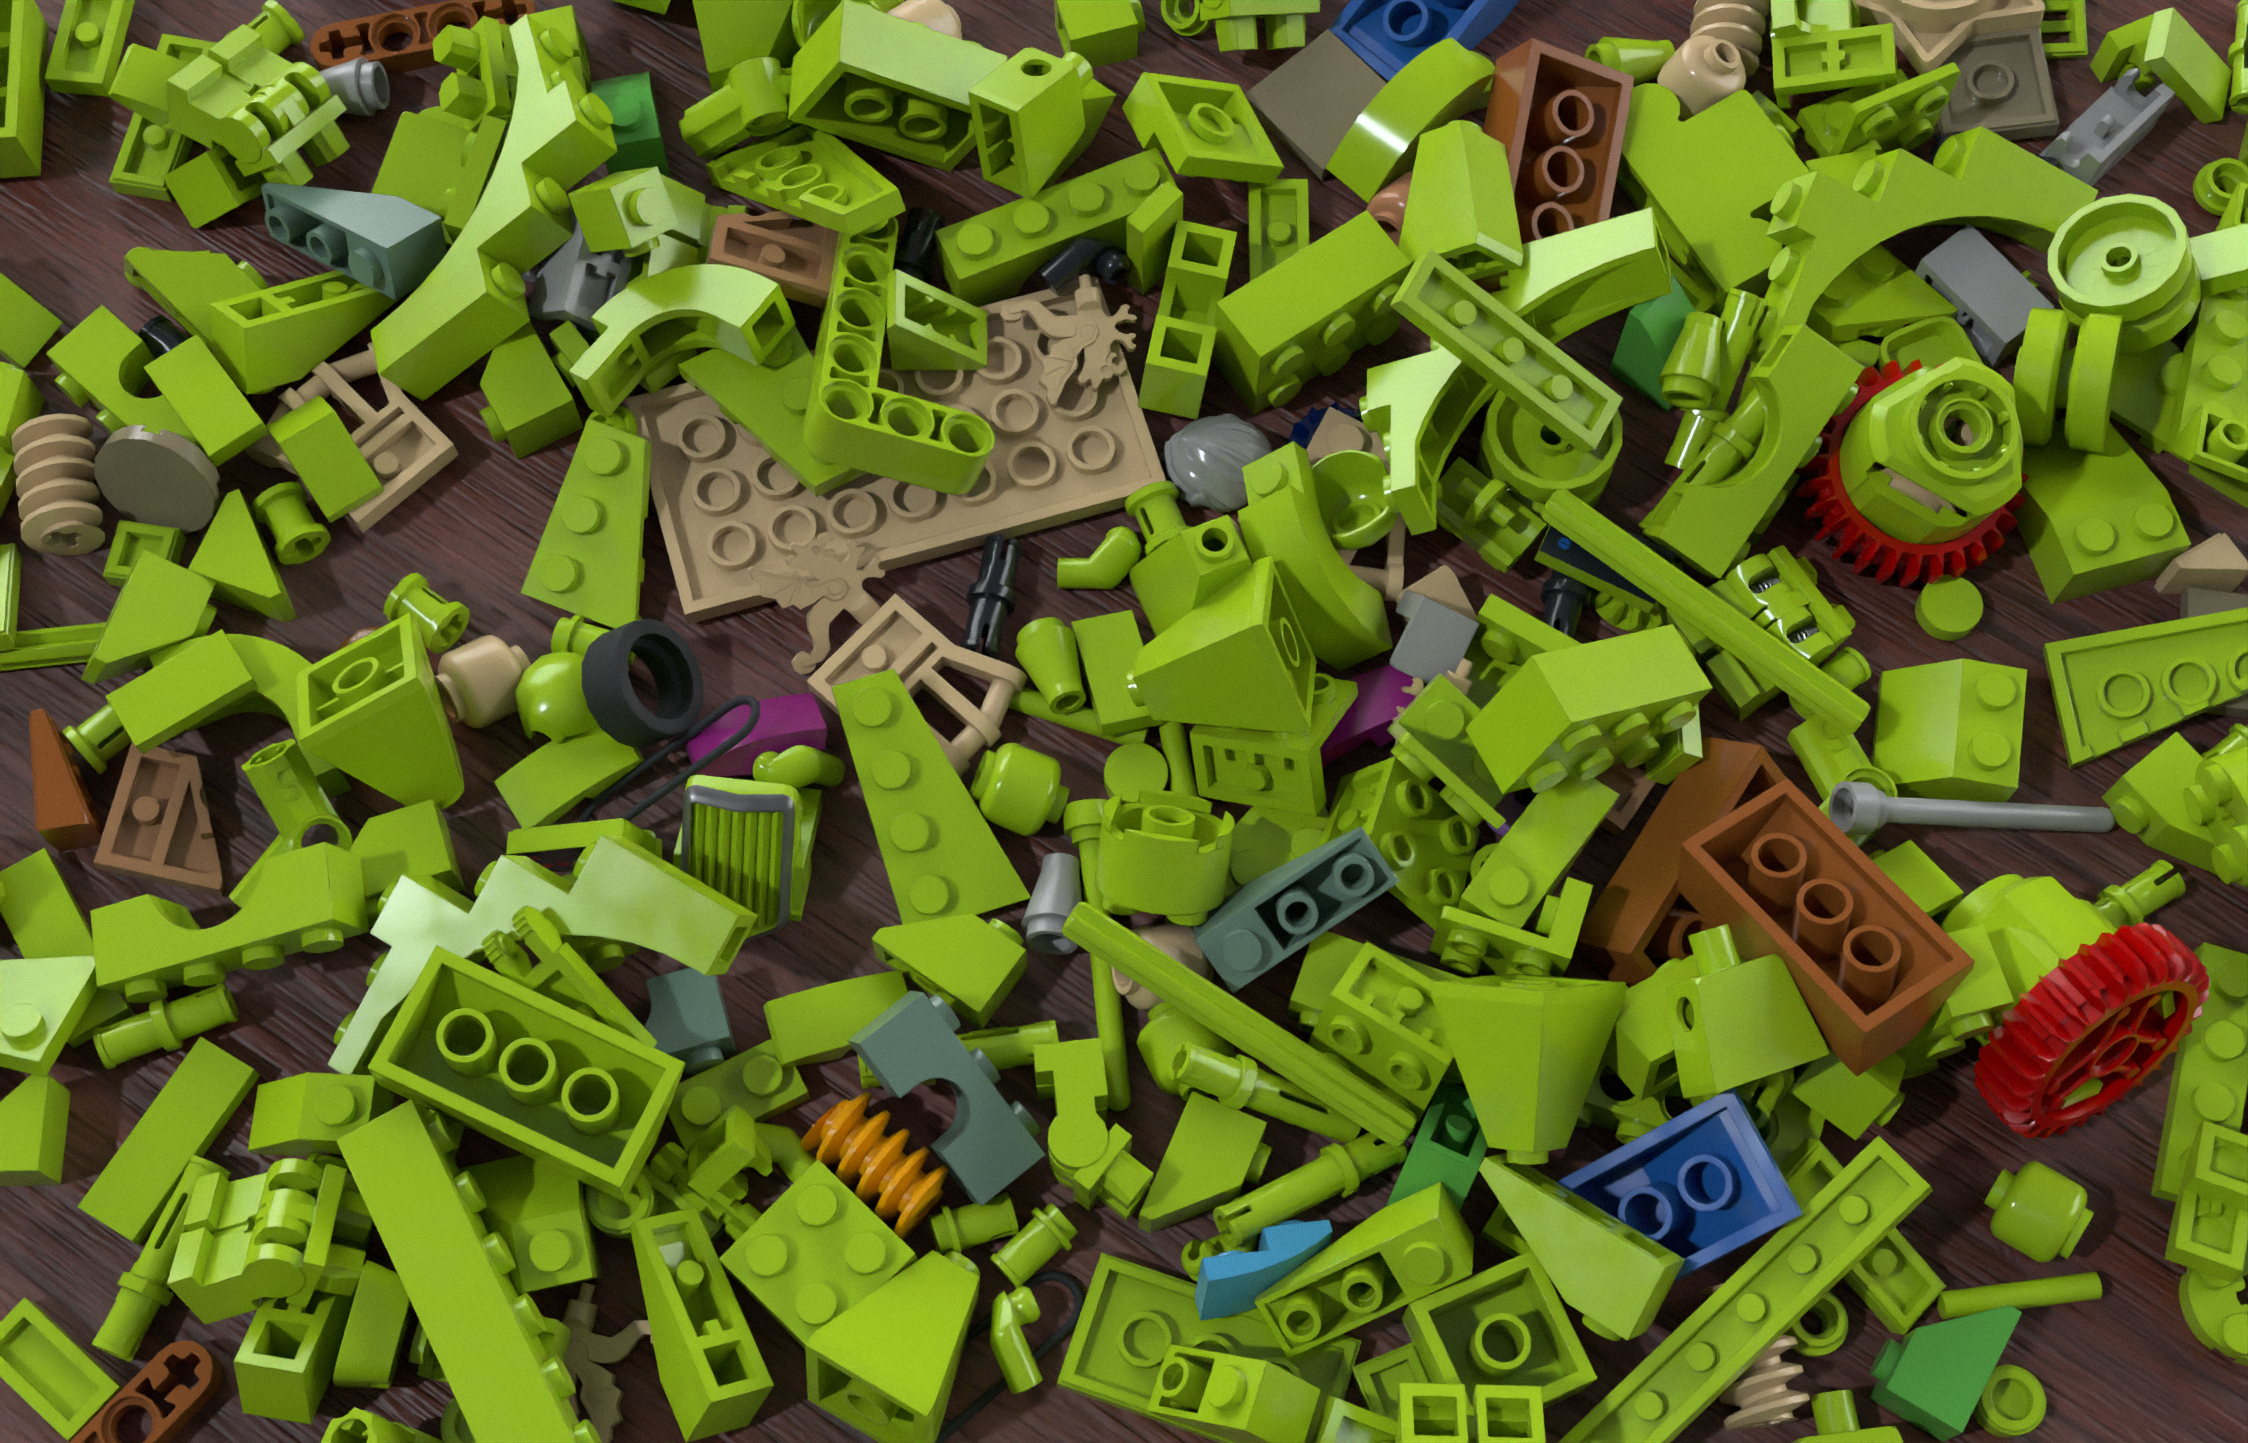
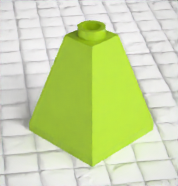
M1227 514L1179 532L1133 566L1127 576L1156 638L1195 607L1252 567L1253 561L1245 543L1241 527Z
M1271 556L1258 559L1252 564V567L1138 650L1135 668L1126 672L1127 688L1133 703L1137 707L1146 705L1153 720L1295 734L1310 730L1316 658Z
M410 612L296 673L299 742L308 752L405 806L433 799L439 810L449 807L460 798L465 789L461 760L418 623Z
M1518 973L1431 982V997L1488 1147L1507 1150V1162L1527 1165L1548 1163V1151L1567 1148L1626 997V982Z
M932 1250L815 1331L805 1344L808 1400L879 1443H936L978 1302L980 1271L977 1266L967 1257L957 1252L948 1251L943 1256Z

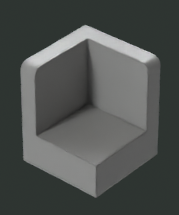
M1406 589L1395 612L1409 618V621L1390 658V665L1412 677H1419L1427 684L1438 672L1445 676L1447 670L1455 673L1480 623Z

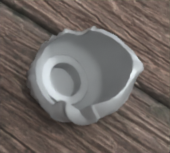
M1222 414L1219 416L1199 417L1171 436L1170 440L1165 442L1164 451L1160 454L1159 461L1166 469L1168 481L1174 482L1179 492L1178 497L1180 500L1189 503V506L1195 508L1205 506L1223 515L1225 512L1238 510L1248 503L1242 467L1271 453L1272 450L1266 436L1252 424L1242 421L1236 415Z

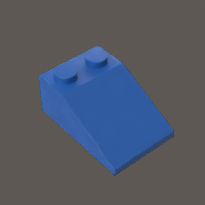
M1351 0L1330 26L1329 30L1364 63L1389 82L1415 57L1444 39L1452 37L1465 49L1471 51L1505 20L1520 0Z
M1735 1087L1727 1089L1557 1181L1560 1185L1684 1258L1685 1261L1673 1284L1804 1214Z

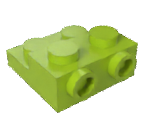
M1143 72L1122 106L1143 149L1149 150L1157 147L1159 152H1165L1176 174L1189 177L1200 176L1228 179L1236 182L1246 181L1273 184L1284 168L1238 84Z

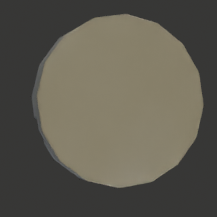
M130 425L114 431L95 457L94 476L102 494L120 513L134 522L179 528L183 534L202 529L221 504L223 491L219 493L217 487L220 480L218 471L202 450L181 435L162 429L159 434L143 432L146 425Z

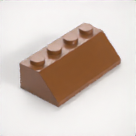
M1531 38L1496 59L1495 74L1493 76L1483 133L1505 144L1522 244L1609 220L1634 83V76ZM1508 270L1473 280V282L1487 293L1501 291L1500 277L1508 275Z
M1702 736L1703 758L1686 771L1679 772L1580 928L1576 946L1606 980L1626 982V986L1631 988L1653 976L1656 970L1673 958H1681L1683 960L1693 955L1688 936L1713 928L1677 890L1680 846L1685 840L1786 779L1762 745Z
M1788 778L1681 843L1677 890L1713 928L1724 924L1729 925L1737 952L1745 961L1774 953L1783 959L1827 1047L1856 1077L1911 1042L1973 970L1975 961Z

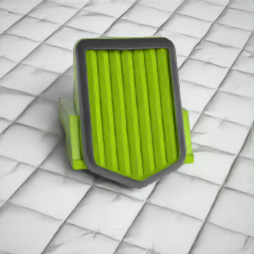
M693 775L688 778L683 796L682 824L673 854V866L758 915L743 943L782 929L788 920L801 922L812 874L811 854L822 811V790L795 789L787 784L706 775Z

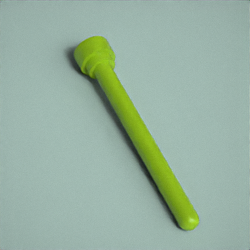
M1083 799L1068 803L1062 812L1064 834L1072 839V846L1079 849L1084 902L1112 919V913L1102 907L1103 894L1099 892L1095 885L1104 804L1107 800ZM1090 953L1098 1038L1101 1037L1108 1107L1113 1111H1122L1131 1102L1121 996L1114 986L1111 966Z

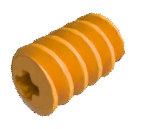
M865 1092L850 1101L844 1099L831 1107L806 1133L800 1146L804 1151L814 1150L819 1147L816 1160L818 1159L828 1169L839 1165L836 1177L846 1187H851L859 1182L855 1195L865 1205H871L878 1201L874 1214L885 1224L898 1219L894 1233L902 1240L913 1233L940 1202L944 1193L941 1187L949 1169L942 1165L932 1172L925 1174L922 1171V1167L930 1151L924 1146L906 1156L902 1150L910 1136V1132L904 1128L887 1138L883 1132L891 1118V1114L884 1110L867 1119L864 1113L872 1096Z

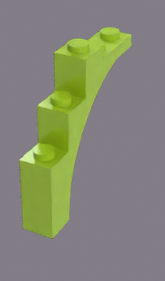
M525 14L509 27L519 66L517 93L508 133L493 175L475 211L441 262L402 305L370 330L378 374L421 401L426 400L530 321L524 296L526 286L521 276L573 237L567 210L570 202L565 192L618 152L611 129L613 116L606 104L593 93L584 94V90L576 78L571 58L574 53L571 45L557 29L553 27L544 28L528 14Z
M1983 126L1950 136L1937 151L1933 165L1902 148L1869 158L1858 170L1852 189L1818 170L1788 180L1779 188L1772 200L1770 212L1773 214V218L1766 233V236L1785 245V248L1776 255L1769 268L1768 278L1771 280V283L1764 298L1768 300V303L1759 320L1746 358L1758 364L1784 325L1806 323L1814 302L1843 270L1855 259L1880 242L1904 230L1923 226L1943 225L1965 227L1970 223L1974 228L2008 236L2042 253H2046L2058 228L2078 209L2093 203L2099 190Z
M1652 207L1522 244V266L1508 270V275L1501 276V291L1491 293L1490 295L1550 342L1556 344L1568 335L1603 317L1627 307L1672 294L1669 253ZM1431 337L1430 352L1367 369V395L1359 399L1361 417L1365 428L1369 433H1378L1390 465V475L1383 477V490L1387 505L1392 513L1401 512L1412 536L1436 530V483L1444 463L1458 437L1475 413L1498 389Z
M601 835L598 842H591L583 850L573 871L574 876L577 877L575 884H572L527 856L501 855L498 861L491 862L480 875L474 889V894L478 896L475 902L430 875L402 874L400 879L392 882L381 895L376 907V913L379 917L370 934L392 947L390 951L383 953L372 965L366 978V985L369 989L358 1009L350 1012L339 1025L334 1036V1043L337 1045V1048L327 1065L342 1074L372 1075L367 1067L435 946L438 945L471 962L479 964L488 959L482 950V940L496 929L498 931L502 930L505 934L508 933V936L513 938L514 942L519 944V946L524 945L525 940L520 938V935L515 932L516 929L512 925L513 921L511 920L513 918L512 915L523 906H533L534 909H538L541 914H544L545 919L549 920L556 927L560 937L574 935L599 936L631 942L663 953L705 976L727 973L758 915L621 836Z

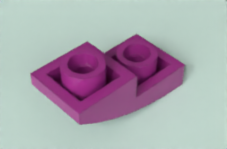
M1388 665L1348 679V681L1357 683L1358 696L1320 747L1322 768L1369 738L1379 748L1394 739L1387 729L1393 723L1392 719L1399 714L1396 707L1401 706L1406 709L1416 698L1413 694L1405 693L1401 689L1403 686H1412V676Z
M814 694L787 695L758 701L761 714L752 732L740 743L695 775L724 778L753 775L754 762L765 751H775L781 754L788 748L798 745L825 750L828 728ZM742 705L732 709L687 741L685 746L691 764H694L736 734L748 721L751 707L749 705Z

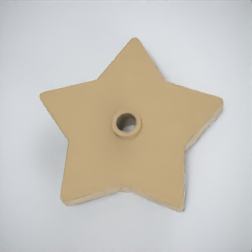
M1856 0L1860 10L1861 23L1871 26L1893 23L1895 43L1919 75L1937 69L1970 36L2040 26L2046 8L2041 0Z

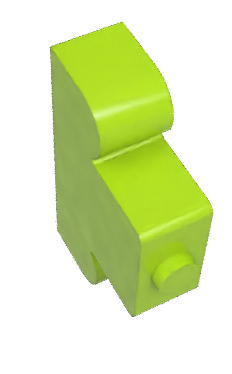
M1644 83L1632 88L1616 180L1639 211L1652 207L1668 251L1682 270L1716 300L1717 303L1713 312L1717 317L1721 318L1730 288L1739 289L1757 296L1769 288L1771 280L1768 278L1769 268L1776 255L1782 250L1781 243L1766 236L1773 218V214L1770 212L1772 200L1785 182L1808 174L1809 170L1795 153V145L1788 131L1780 124L1774 125L1748 91H1736L1688 120L1681 122L1679 121L1680 103L1676 95L1665 86L1657 83Z

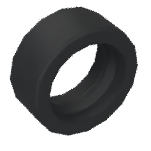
M654 619L632 621L603 633L587 649L582 662L581 685L586 703L600 728L616 742L633 748L654 745L685 733L697 721L704 703L702 674L697 658L686 640L669 625ZM630 651L645 663L654 678L658 691V711L656 716L641 704L632 689L628 675V655Z

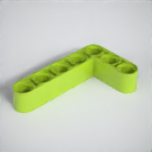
M895 216L889 218L888 223L883 228L869 234L848 236L838 232L830 292L823 309H821L803 426V441L808 450L816 457L831 463L946 494L960 495L967 493L975 486L995 444L994 432L990 425L981 417L972 413L877 387L887 317L888 273L893 271L898 222Z

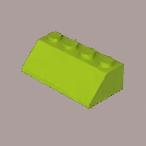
M436 945L367 1068L380 1086L405 1098L412 1099L435 1112L439 1110L447 1118L625 1202L658 1139L685 1068V1062Z

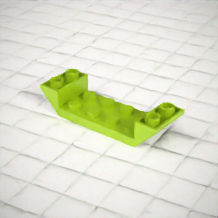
M2240 182L2235 188L2216 231L2248 223V184ZM2248 286L2202 297L2191 321L2188 323L2167 449L2190 462L2248 483Z

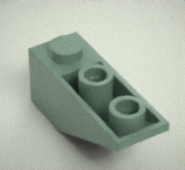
M270 182L261 186L266 209L265 223L272 238L394 300L419 287L447 254L442 218L399 196Z
M1362 826L1246 883L1225 897L1218 907L1207 911V918L1204 924L1193 926L1195 941L1228 988L1234 993L1399 883V880Z

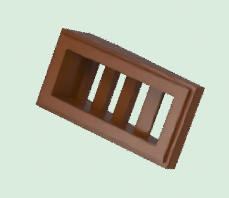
M44 708L31 710V715H28L36 830L59 852L97 846L100 843L104 827L70 742L61 732L60 726Z

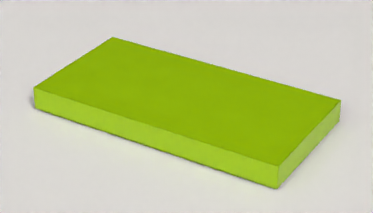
M1101 1252L1057 1381V1387L1218 1443H1235L1147 1411L1168 1345L1173 1344L1265 1360L1321 1389L1304 1442L1312 1443L1327 1396L1344 1400L1361 1340L1341 1334L1288 1359L1258 1308L1226 1317L1200 1321L1195 1302L1196 1284Z

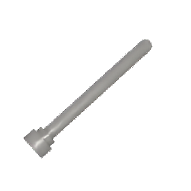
M1843 781L1838 783L1833 789L1829 801L1830 820L1844 834L1868 835L1874 829H1880L1885 823L2096 833L2108 832L2115 825L2114 814L2105 807L1886 797L1883 791L1876 790L1871 783Z

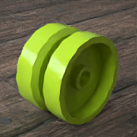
M2129 193L2104 197L2080 208L2058 228L2048 248V273L2053 287L2059 296L2061 309L2065 310L2070 320V328L2074 336L2078 338L2082 321L2090 313L2123 316L2120 354L2147 351L2172 339L2191 321L2201 300V276L2196 260L2192 255L2187 229L2176 210L2155 197Z
M2032 307L2027 321L2023 346L2019 347L2012 386L2015 389L2016 412L2021 427L2023 444L2045 446L2053 437L2059 409H2066L2064 437L2069 448L2103 452L2116 383L2123 316L2090 313L2082 321L2076 351L2068 350L2070 320L2065 310Z
M1498 390L1487 411L1484 430L1477 448L1476 469L1491 481L1494 478H1500L1508 485L1507 493L1540 519H1542L1541 513L1545 503L1559 488L1568 490L1594 508L1608 484L1613 466L1622 447L1623 420L1617 409L1596 449L1581 453L1502 391Z

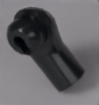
M1081 237L1073 240L1037 273L1048 288L1057 295L1080 274L1103 277L1107 284L1120 283L1128 276L1131 264L1130 259L1123 254V249L1113 241Z

